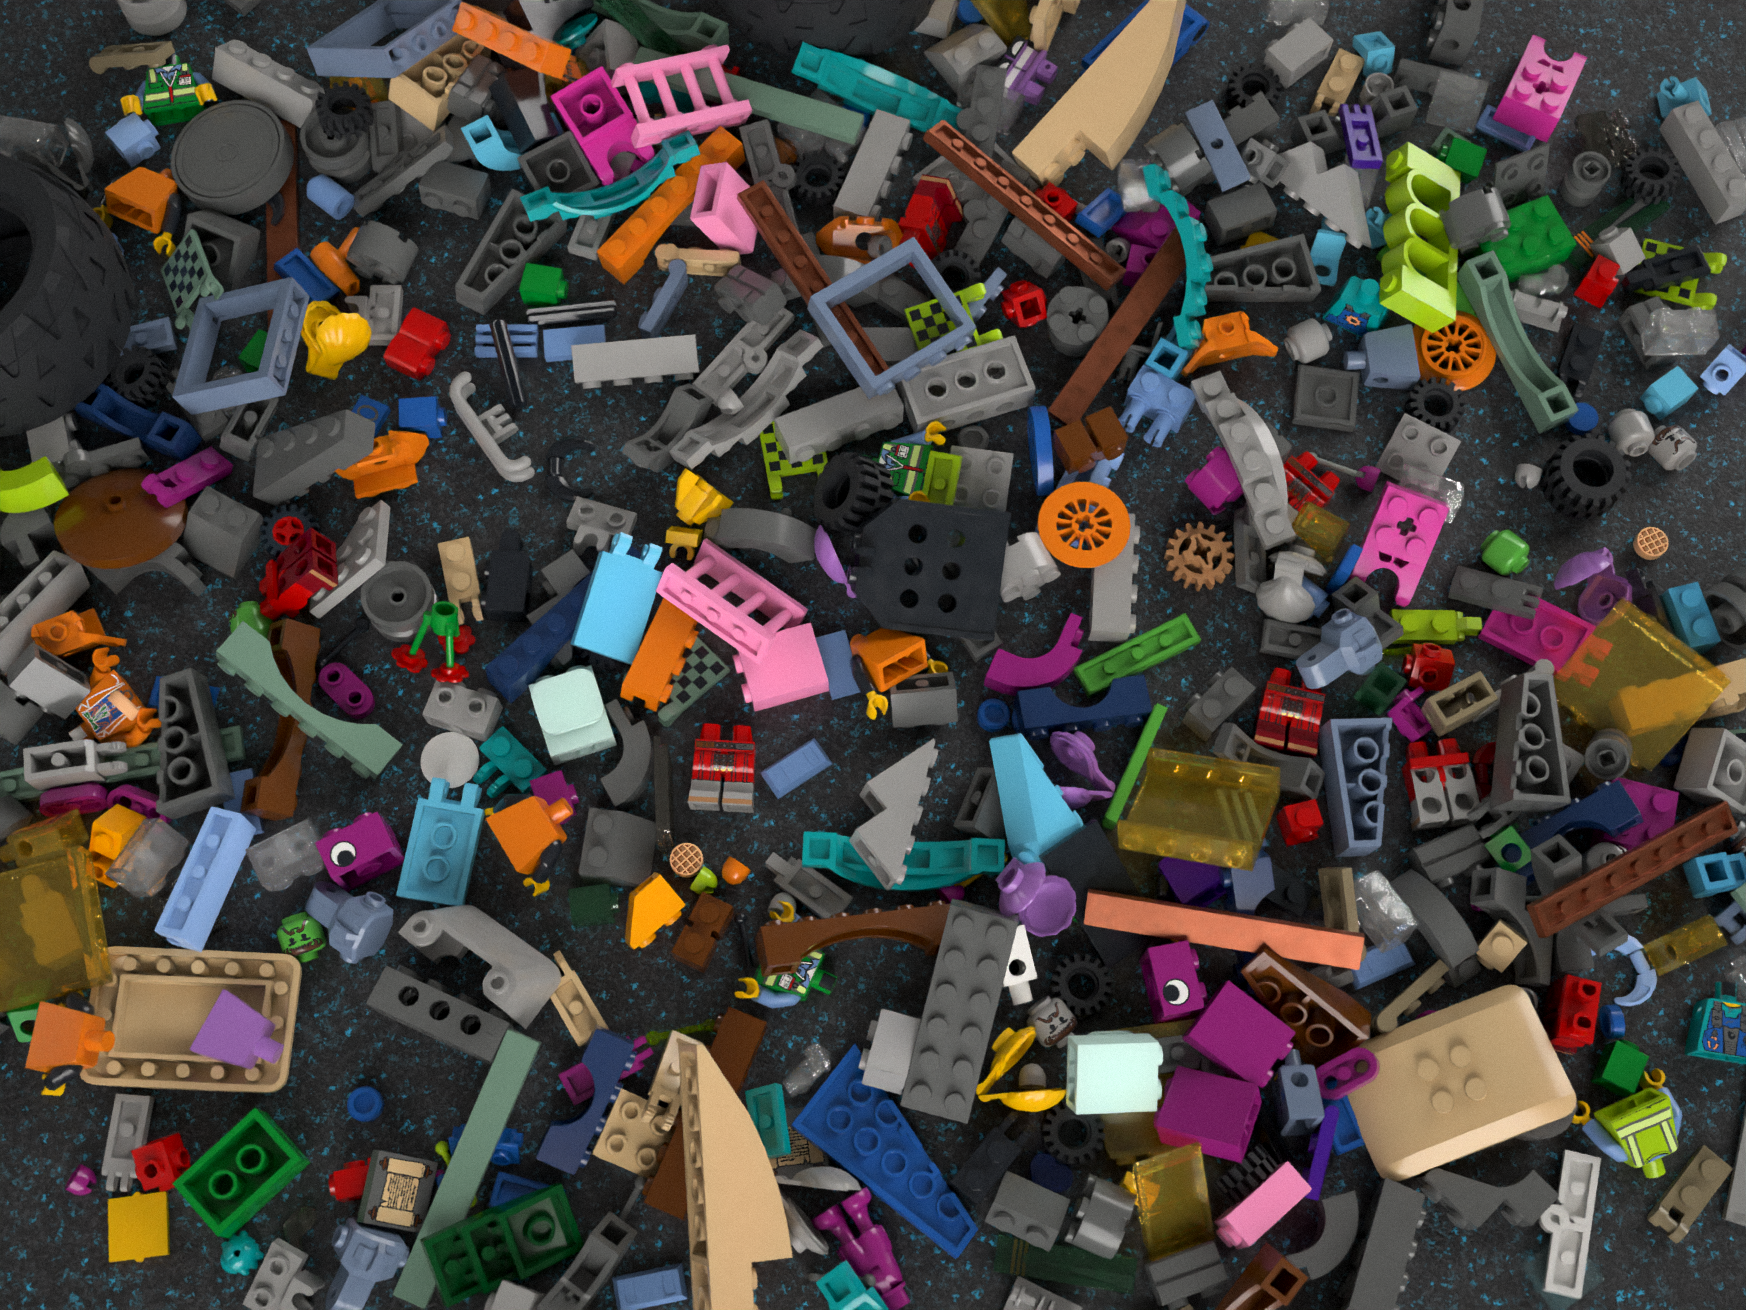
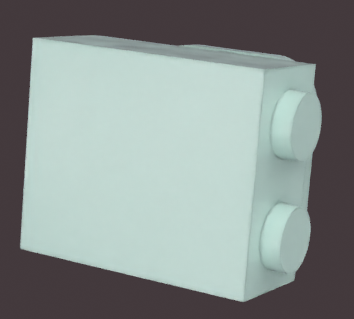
M577 665L569 668L566 673L557 676H542L534 684L528 685L539 724L554 765L617 745L591 665L587 667Z
M1127 1030L1095 1031L1088 1035L1068 1036L1066 1105L1076 1115L1157 1111V1100L1161 1099L1162 1085L1158 1078V1065H1161L1163 1062L1161 1045L1148 1033L1134 1034Z

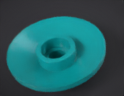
M588 14L563 25L555 32L552 41L563 46L569 44L571 49L583 45L587 41L585 35L594 27L598 20L597 15Z

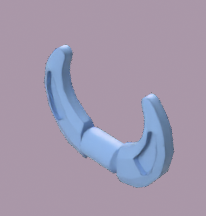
M1628 935V941L1615 948V950L1624 955L1630 954L1629 957L1637 973L1640 975L1636 976L1635 986L1630 994L1613 999L1615 1004L1628 1007L1639 1005L1651 997L1657 983L1655 968L1650 970V966L1640 950L1644 947L1636 938ZM1591 949L1592 956L1596 955V953Z

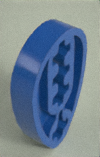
M1045 405L1028 407L1027 436L1034 487L1037 496L1050 495L1054 491V476L1048 411Z

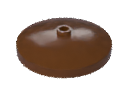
M140 468L114 470L95 476L71 491L62 501L56 512L54 530L63 551L80 564L100 569L130 567L156 557L168 549L180 537L188 518L186 500L184 499L171 507L165 508L157 501L155 494H149L141 487L143 480L149 474L155 473L157 475L160 472Z

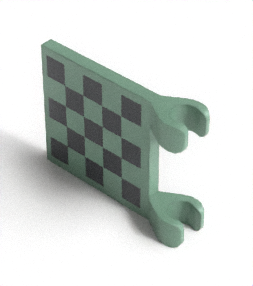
M191 229L161 269L177 313L175 326L178 329H183L187 324L190 330L195 314L189 307L198 295L201 294V296L207 297L211 292L214 295V299L218 300L224 292L223 286L212 274L196 230Z
M698 637L693 648H686L682 657L686 658V662L679 676L673 675L669 683L674 685L669 697L672 702L658 712V720L664 727H669L683 711L730 672V669Z

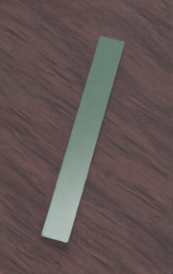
M640 46L633 64L672 56ZM710 68L693 70L703 98L723 104ZM724 72L733 98L738 100V102L748 99L752 108V114L846 143L855 144L864 122V114ZM682 73L666 76L670 89L689 94ZM654 79L647 80V82L655 84Z
M237 725L219 729L227 763L246 759L243 728ZM158 741L127 748V751L123 754L105 756V763L114 761L127 763L128 771L106 776V781L96 783L106 787L157 777L161 752L158 751ZM24 767L0 772V798L11 795L18 802L24 803L39 800L40 795L48 791H39L24 781Z
M507 1029L393 1292L394 1296L423 1309L428 1307L436 1288V1283L420 1239L466 1219L541 1045L540 1041L512 1029Z

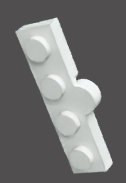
M1570 1150L1563 1151L1557 1193L1560 1196L1556 1199L1555 1204H1552L1539 1218L1541 1228L1551 1234L1543 1291L1580 1299L1582 1296L1601 1162L1599 1157Z

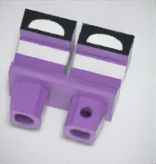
M1019 35L1016 36L996 66L1007 68L1003 100L1018 107L1023 100L1037 106L1043 97L1045 88L1035 82L1039 79L1049 85L1052 84L1056 78L1058 67L1046 60L1047 51L1040 50L1037 52L1028 47L1027 40Z

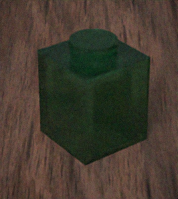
M1380 661L1353 697L1380 716L1407 680Z
M609 884L568 889L571 922L576 929L616 923L615 913L620 912L618 892L612 893Z

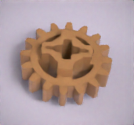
M1202 522L1198 523L1196 529H1193L1188 523L1185 525L1184 533L1177 529L1173 535L1174 539L1169 538L1166 547L1169 550H1166L1164 559L1171 561L1168 562L1166 570H1175L1176 573L1173 580L1184 579V588L1193 583L1195 584L1196 591H1200L1202 584H1206L1209 590L1213 589L1215 580L1221 584L1226 577L1225 574H1229L1233 567L1230 563L1233 561L1235 554L1228 552L1233 544L1232 542L1222 541L1226 534L1224 531L1218 535L1214 533L1215 525H1211L1206 530ZM1185 543V551L1179 555V548ZM1216 558H1219V566L1213 570V562L1216 561Z

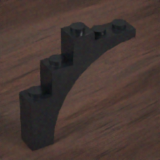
M511 0L512 3L503 13L507 22L552 40L555 32L560 27L584 16L594 6L592 0H561L556 2L555 0ZM498 53L505 70L496 75L498 79L488 88L520 153L531 151L558 135L549 111L545 93L544 73H540Z

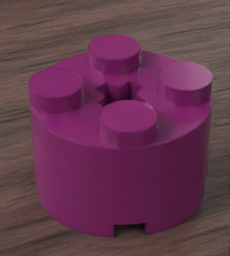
M1217 446L1206 457L1208 463L1201 470L1199 468L1195 469L1185 479V482L1189 485L1188 489L1213 515H1217L1226 509L1222 505L1225 501L1230 502L1232 500L1235 502L1244 493L1225 447L1221 448L1220 446Z

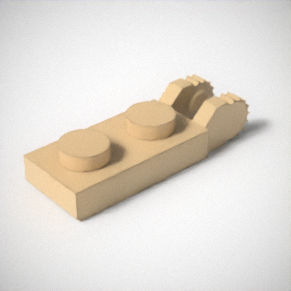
M1339 48L1317 91L1316 100L1309 114L1320 111L1322 103L1332 106L1328 115L1336 117L1340 104H1345L1364 66V58Z
M664 243L658 245L655 250L657 265L662 272L669 271L668 265L674 259L684 261L687 274L727 277V273L736 264L741 265L740 253L730 249L703 250L699 247L678 249L674 244L668 243L666 245Z
M464 537L438 543L449 602L458 607L459 625H463L465 619L461 603L472 601V612L476 621L484 620L480 600L482 593L470 538Z
M559 950L553 954L554 960L565 975L561 977L559 986L550 998L580 1048L588 1042L595 1025L608 1030L609 1028L575 970H571Z
M674 1030L669 1033L647 1094L650 1096L641 1116V1120L648 1123L654 1117L659 1100L669 1103L661 1121V1129L666 1131L671 1129L678 1109L681 1106L678 1044H703Z

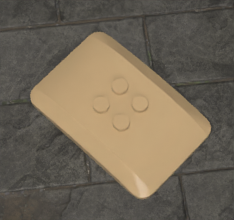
M112 946L102 950L95 962L89 1002L94 1006V1015L105 1019L104 1030L114 1033L115 1044L111 1051L99 1052L97 1064L93 1068L83 1069L80 1074L81 1078L86 1083L102 1086L272 1093L280 1090L286 1084L289 1075L302 976L301 964L292 955L212 950H202V952L190 949ZM223 989L243 1000L276 1025L270 1038L284 1045L283 1052L276 1063L272 1064L259 1057L255 1066L252 1069H247L204 1057L189 1050Z
M1511 984L1459 1002L1397 1027L1391 1032L1380 1034L1363 1042L1357 1048H1365L1377 1057L1380 1065L1379 1074L1371 1083L1347 1095L1355 1113L1361 1136L1377 1172L1383 1179L1388 1178L1395 1182L1406 1180L1564 1118L1573 1112L1577 1101L1571 1083L1528 995L1519 986ZM1361 1061L1357 1065L1359 1073H1364L1368 1068L1366 1061Z

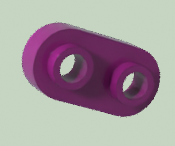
M330 663L321 670L318 678L321 688L348 716L360 719L368 716L375 707L374 695L347 666L342 663ZM333 674H340L337 681L330 682V677ZM360 695L361 700L358 703H351L354 696Z
M86 782L80 786L68 788H51L40 795L39 811L48 817H57L68 813L63 816L67 817L101 811L107 807L108 790L96 782Z
M124 784L112 790L107 796L106 803L108 809L119 804L146 816L144 827L146 830L159 831L172 821V819L156 812V800H159V796Z
M1354 1048L1318 1067L1315 1071L1321 1097L1331 1101L1338 1100L1374 1081L1380 1070L1377 1057L1365 1048ZM1361 1061H1366L1368 1064V1068L1364 1073L1357 1071V1065ZM1331 1077L1337 1079V1086L1334 1089H1328L1327 1080Z

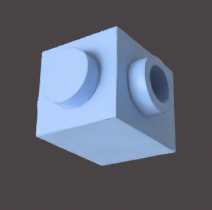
M135 112L121 119L115 126L105 132L116 151L131 168L144 159L150 158L161 148L155 138L158 135L155 127L148 119L142 121Z
M1728 344L1701 374L1700 378L1704 380L1703 386L1716 395L1720 392L1725 396L1746 373V356ZM1721 369L1726 370L1728 375L1723 374Z

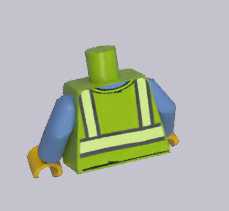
M1655 1068L1651 1071L1655 1082L1651 1081L1647 1072L1644 1071L1639 1080L1640 1086L1644 1089L1643 1091L1594 1112V1119L1589 1117L1590 1108L1588 1104L1584 1101H1577L1578 1108L1582 1110L1583 1116L1579 1117L1574 1114L1572 1123H1582L1584 1125L1582 1130L1600 1150L1616 1162H1624L1634 1168L1642 1167L1646 1178H1657L1666 1173L1662 1157L1675 1152L1678 1148L1677 1136L1679 1135L1682 1111L1670 1090L1662 1085L1665 1081V1074L1662 1070Z

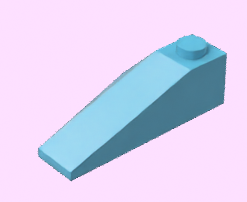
M1022 733L992 738L989 742L1006 837L1012 858L1015 857L1024 865L1032 862L1042 863L1039 855L1084 825L1076 810L1072 812L1062 798L1064 793L1059 786H1054L1043 771V763Z

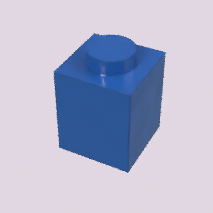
M436 396L399 399L400 431L425 433L428 439L442 438V426H447V413L445 407L440 406Z

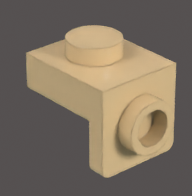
M1500 918L1484 938L1477 941L1480 950L1476 952V958L1486 968L1490 970L1496 968L1502 973L1525 947L1528 939Z

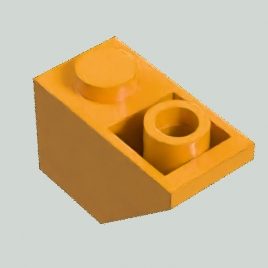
M116 804L97 818L92 826L85 875L112 888L118 886L142 844L146 816Z
M656 872L629 894L625 942L634 950L638 946L642 949L649 945L657 936L654 932L664 924L666 926L673 924L682 915L680 910L686 906L665 879Z

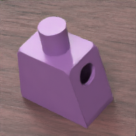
M223 989L189 1050L204 1057L252 1069L259 1057L272 1064L276 1063L283 1052L284 1045L270 1038L276 1026L274 1023L243 1000Z

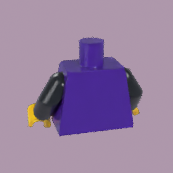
M1172 838L1164 840L1159 845L1157 851L1164 859L1158 863L1159 875L1155 880L1157 900L1205 908L1227 893L1226 887L1223 888L1221 885L1218 870L1219 867H1223L1221 856L1231 854L1229 850L1210 844L1204 845L1197 839L1190 840L1182 847ZM1171 939L1175 943L1179 942V940Z

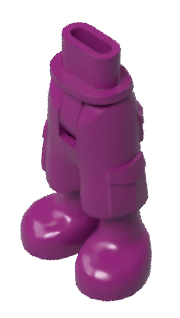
M864 1187L841 1201L845 1211L852 1217L861 1233L859 1237L853 1235L838 1203L810 1221L816 1230H829L837 1237L842 1244L838 1247L839 1250L836 1251L841 1261L847 1260L858 1277L872 1274L876 1278L874 1288L889 1310H898L910 1302L903 1288L906 1282L902 1278L900 1268L891 1251L893 1249L891 1241L881 1224L873 1226L868 1214V1203L871 1200V1193L867 1187Z

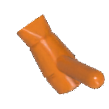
M354 227L338 250L325 241L316 245L310 253V258L315 266L347 296H353L360 290V280L346 262L347 252L360 227Z

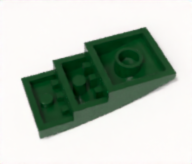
M561 1183L499 1204L420 1239L443 1305L447 1308L480 1291L486 1294L500 1287L502 1280L512 1281L516 1278L523 1280L581 1251L584 1246Z

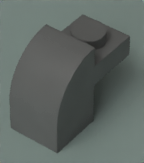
M48 506L29 512L9 513L2 524L0 534L2 545L14 557L18 558L25 570L30 568L33 571L45 559L39 545L57 537L54 530L55 518Z
M1355 576L1332 594L1335 612L1347 608L1351 612L1364 616L1369 620L1378 635L1382 650L1404 634L1403 626L1380 609L1378 592Z

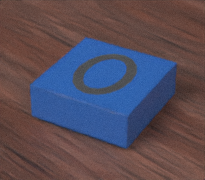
M361 395L352 412L375 422L374 436H377L391 410L389 406Z

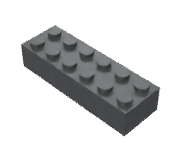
M952 898L900 1106L968 1124L1019 922V915L1006 916L1000 910Z

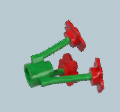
M441 601L433 604L431 611L423 613V622L412 646L403 644L400 648H394L391 652V656L397 660V666L407 668L412 673H419L422 668L428 665V661L424 658L425 652L419 646L430 625L434 633L438 635L439 644L443 645V650L446 652V663H443L440 668L431 670V676L436 678L438 682L459 683L463 678L469 677V672L466 671L465 666L454 662V652L457 654L468 652L469 645L475 643V637L472 635L471 627L467 625L459 626L458 607L453 603Z

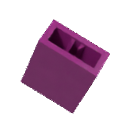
M1228 980L1219 986L1182 1039L1231 1078L1258 1084L1260 1088H1263L1274 1074V1071L1270 1068L1277 1058L1283 1060L1291 1051L1294 1044L1290 1040L1296 1032Z
M1177 1066L1173 1078L1169 1077L1166 1082L1164 1104L1162 1108H1157L1154 1116V1127L1157 1128L1161 1143L1242 1163L1262 1104L1258 1084Z

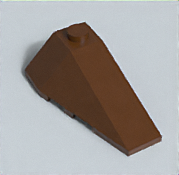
M1266 948L1242 967L1241 973L1261 1003L1266 1004L1275 1017L1296 1032L1290 1040L1294 1044L1292 1049L1299 1050L1301 1059L1308 1065H1313L1315 1070L1349 1050L1357 1048L1369 1038L1372 1014L1342 990Z

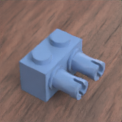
M1143 364L1128 388L1124 405L1127 407L1118 420L1123 428L1128 422L1125 431L1129 433L1134 432L1143 415L1154 420L1143 437L1149 444L1155 437L1152 446L1158 448L1162 446L1170 430L1176 433L1179 432L1190 414L1196 398L1192 390Z

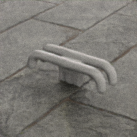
M466 371L457 375L450 385V398L457 414L501 476L511 482H523L532 478L535 470L530 466L531 459L528 456H522L516 460L508 459L497 445L514 435L519 429L515 423L509 424L512 418L509 414H504V407L498 404L477 416L466 401L476 390L475 385L470 383L472 376Z

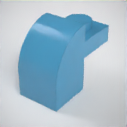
M1174 325L1166 339L1160 338L1145 365L1178 382L1182 377V370L1189 363L1197 349L1188 351L1179 348ZM1203 334L1202 337L1199 339V344H1201L1202 340L1204 339Z
M1722 852L1696 857L1682 865L1693 898L1709 897L1717 893L1735 890L1746 883V859L1743 852L1732 855Z

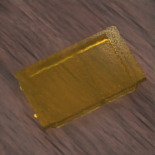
M1198 1141L1133 1164L1132 1175L1143 1242L1147 1247L1148 1258L1151 1262L1215 1239L1201 1145Z

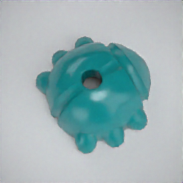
M241 1231L239 1236L234 1234L229 1238V1242L224 1241L222 1243L223 1254H221L220 1261L223 1270L227 1273L237 1274L239 1272L243 1276H248L250 1269L258 1268L257 1261L263 1259L264 1254L260 1251L259 1245L255 1243V1240L248 1236L247 1231ZM237 1250L240 1251V1255L238 1257L235 1255Z

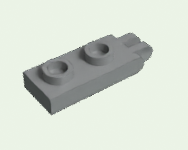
M116 1094L102 1165V1175L107 1176V1191H116L119 1177H121L120 1191L130 1192L133 1178H137L135 1162L131 1151L147 1143L154 1097Z

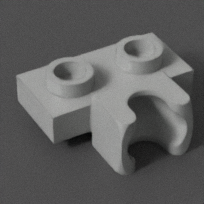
M370 285L369 299L367 296H348L345 298L350 312L359 314L367 320L371 327L372 335L369 346H388L401 327L402 286Z
M577 496L566 521L567 528L577 531L573 541L574 552L581 556L589 546H595L598 552H609L611 541L615 534L622 532L631 536L637 521V513Z
M278 1238L272 1242L243 1305L251 1310H313V1304L304 1297V1294L307 1296L313 1295L318 1289L324 1287L325 1282L307 1270L301 1271L308 1254Z

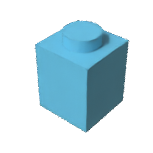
M1677 366L1651 384L1640 399L1644 403L1645 408L1661 421L1685 404L1699 388Z

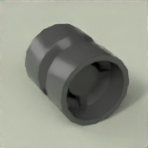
M1583 152L1579 154L1560 182L1559 192L1563 200L1576 207L1590 205L1610 177L1611 165L1607 158L1596 152Z
M1605 728L1596 732L1590 739L1584 756L1585 765L1589 772L1595 777L1604 780H1612L1622 776L1628 769L1633 753L1630 738L1624 732L1615 728Z

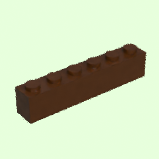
M728 1007L726 1014L720 1013L714 1024L712 1032L717 1033L712 1046L706 1045L705 1048L736 1095L739 1096L768 1026L767 1022ZM678 1109L671 1129L675 1130L670 1143H663L656 1160L661 1163L656 1176L650 1174L642 1195L647 1196L644 1201L645 1204L686 1221L688 1212L682 1110Z

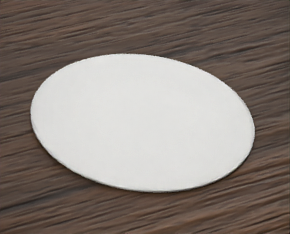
M446 732L435 736L426 744L421 755V769L427 780L432 782L433 777L446 779V782H450L449 788H456L467 783L476 773L479 765V752L475 743L466 735L456 732Z

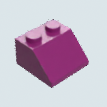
M1147 195L1112 226V230L1119 237L1129 241L1130 245L1135 244L1160 249L1176 224L1167 208ZM1187 201L1189 207L1188 216L1199 220L1201 212Z

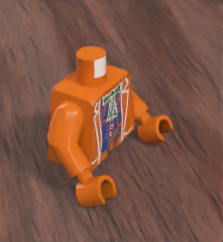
M109 647L96 649L92 655L95 666L89 678L91 692L75 708L84 722L70 731L69 735L74 741L97 738L100 743L121 741L126 743L127 748L138 747L152 732L153 728L161 727V721L153 718L157 709L146 708L127 681L117 671H111L110 667L116 666L120 659L117 655L107 657L110 651ZM115 690H119L140 709L133 721L107 699Z

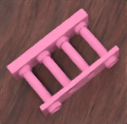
M709 45L700 51L635 65L633 63H625L615 69L610 82L612 88L626 85L639 121L631 136L635 149L661 143L662 140L688 130L691 135L714 131L720 125L723 128L746 123L752 112L749 100L738 102V100L733 98L721 66L730 51L728 45L719 47L717 45ZM710 68L723 103L721 106L710 108V106L706 105L693 70ZM682 73L695 108L693 112L685 114L678 112L666 76ZM654 79L667 114L666 118L659 120L650 118L638 82Z
M707 538L702 542L694 561V566L685 572L674 563H671L665 568L655 591L757 664L766 659L776 638L774 633L781 627L789 629L801 625L808 611L806 607ZM706 573L718 581L719 584L713 589H709L697 579ZM732 591L744 599L745 602L736 608L722 597ZM758 609L771 618V620L762 626L748 615Z

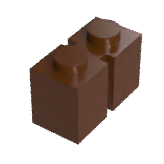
M1111 406L1086 416L1087 426L1085 427L1080 420H1077L1054 430L1052 445L1068 475L1076 471L1079 473L1086 472L1095 466L1096 460L1107 459L1110 461L1119 457L1124 452L1128 436Z
M702 891L689 917L692 928L687 925L684 926L672 950L674 959L705 974L718 948L716 939L712 938L711 935L714 932L715 938L722 940L735 914L733 906Z

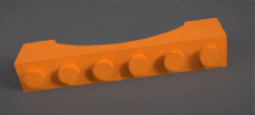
M721 125L698 147L700 155L683 163L675 171L676 176L667 179L596 251L602 267L623 285L644 265V260L669 225L694 201L701 166L727 162L736 171L745 162L742 142Z

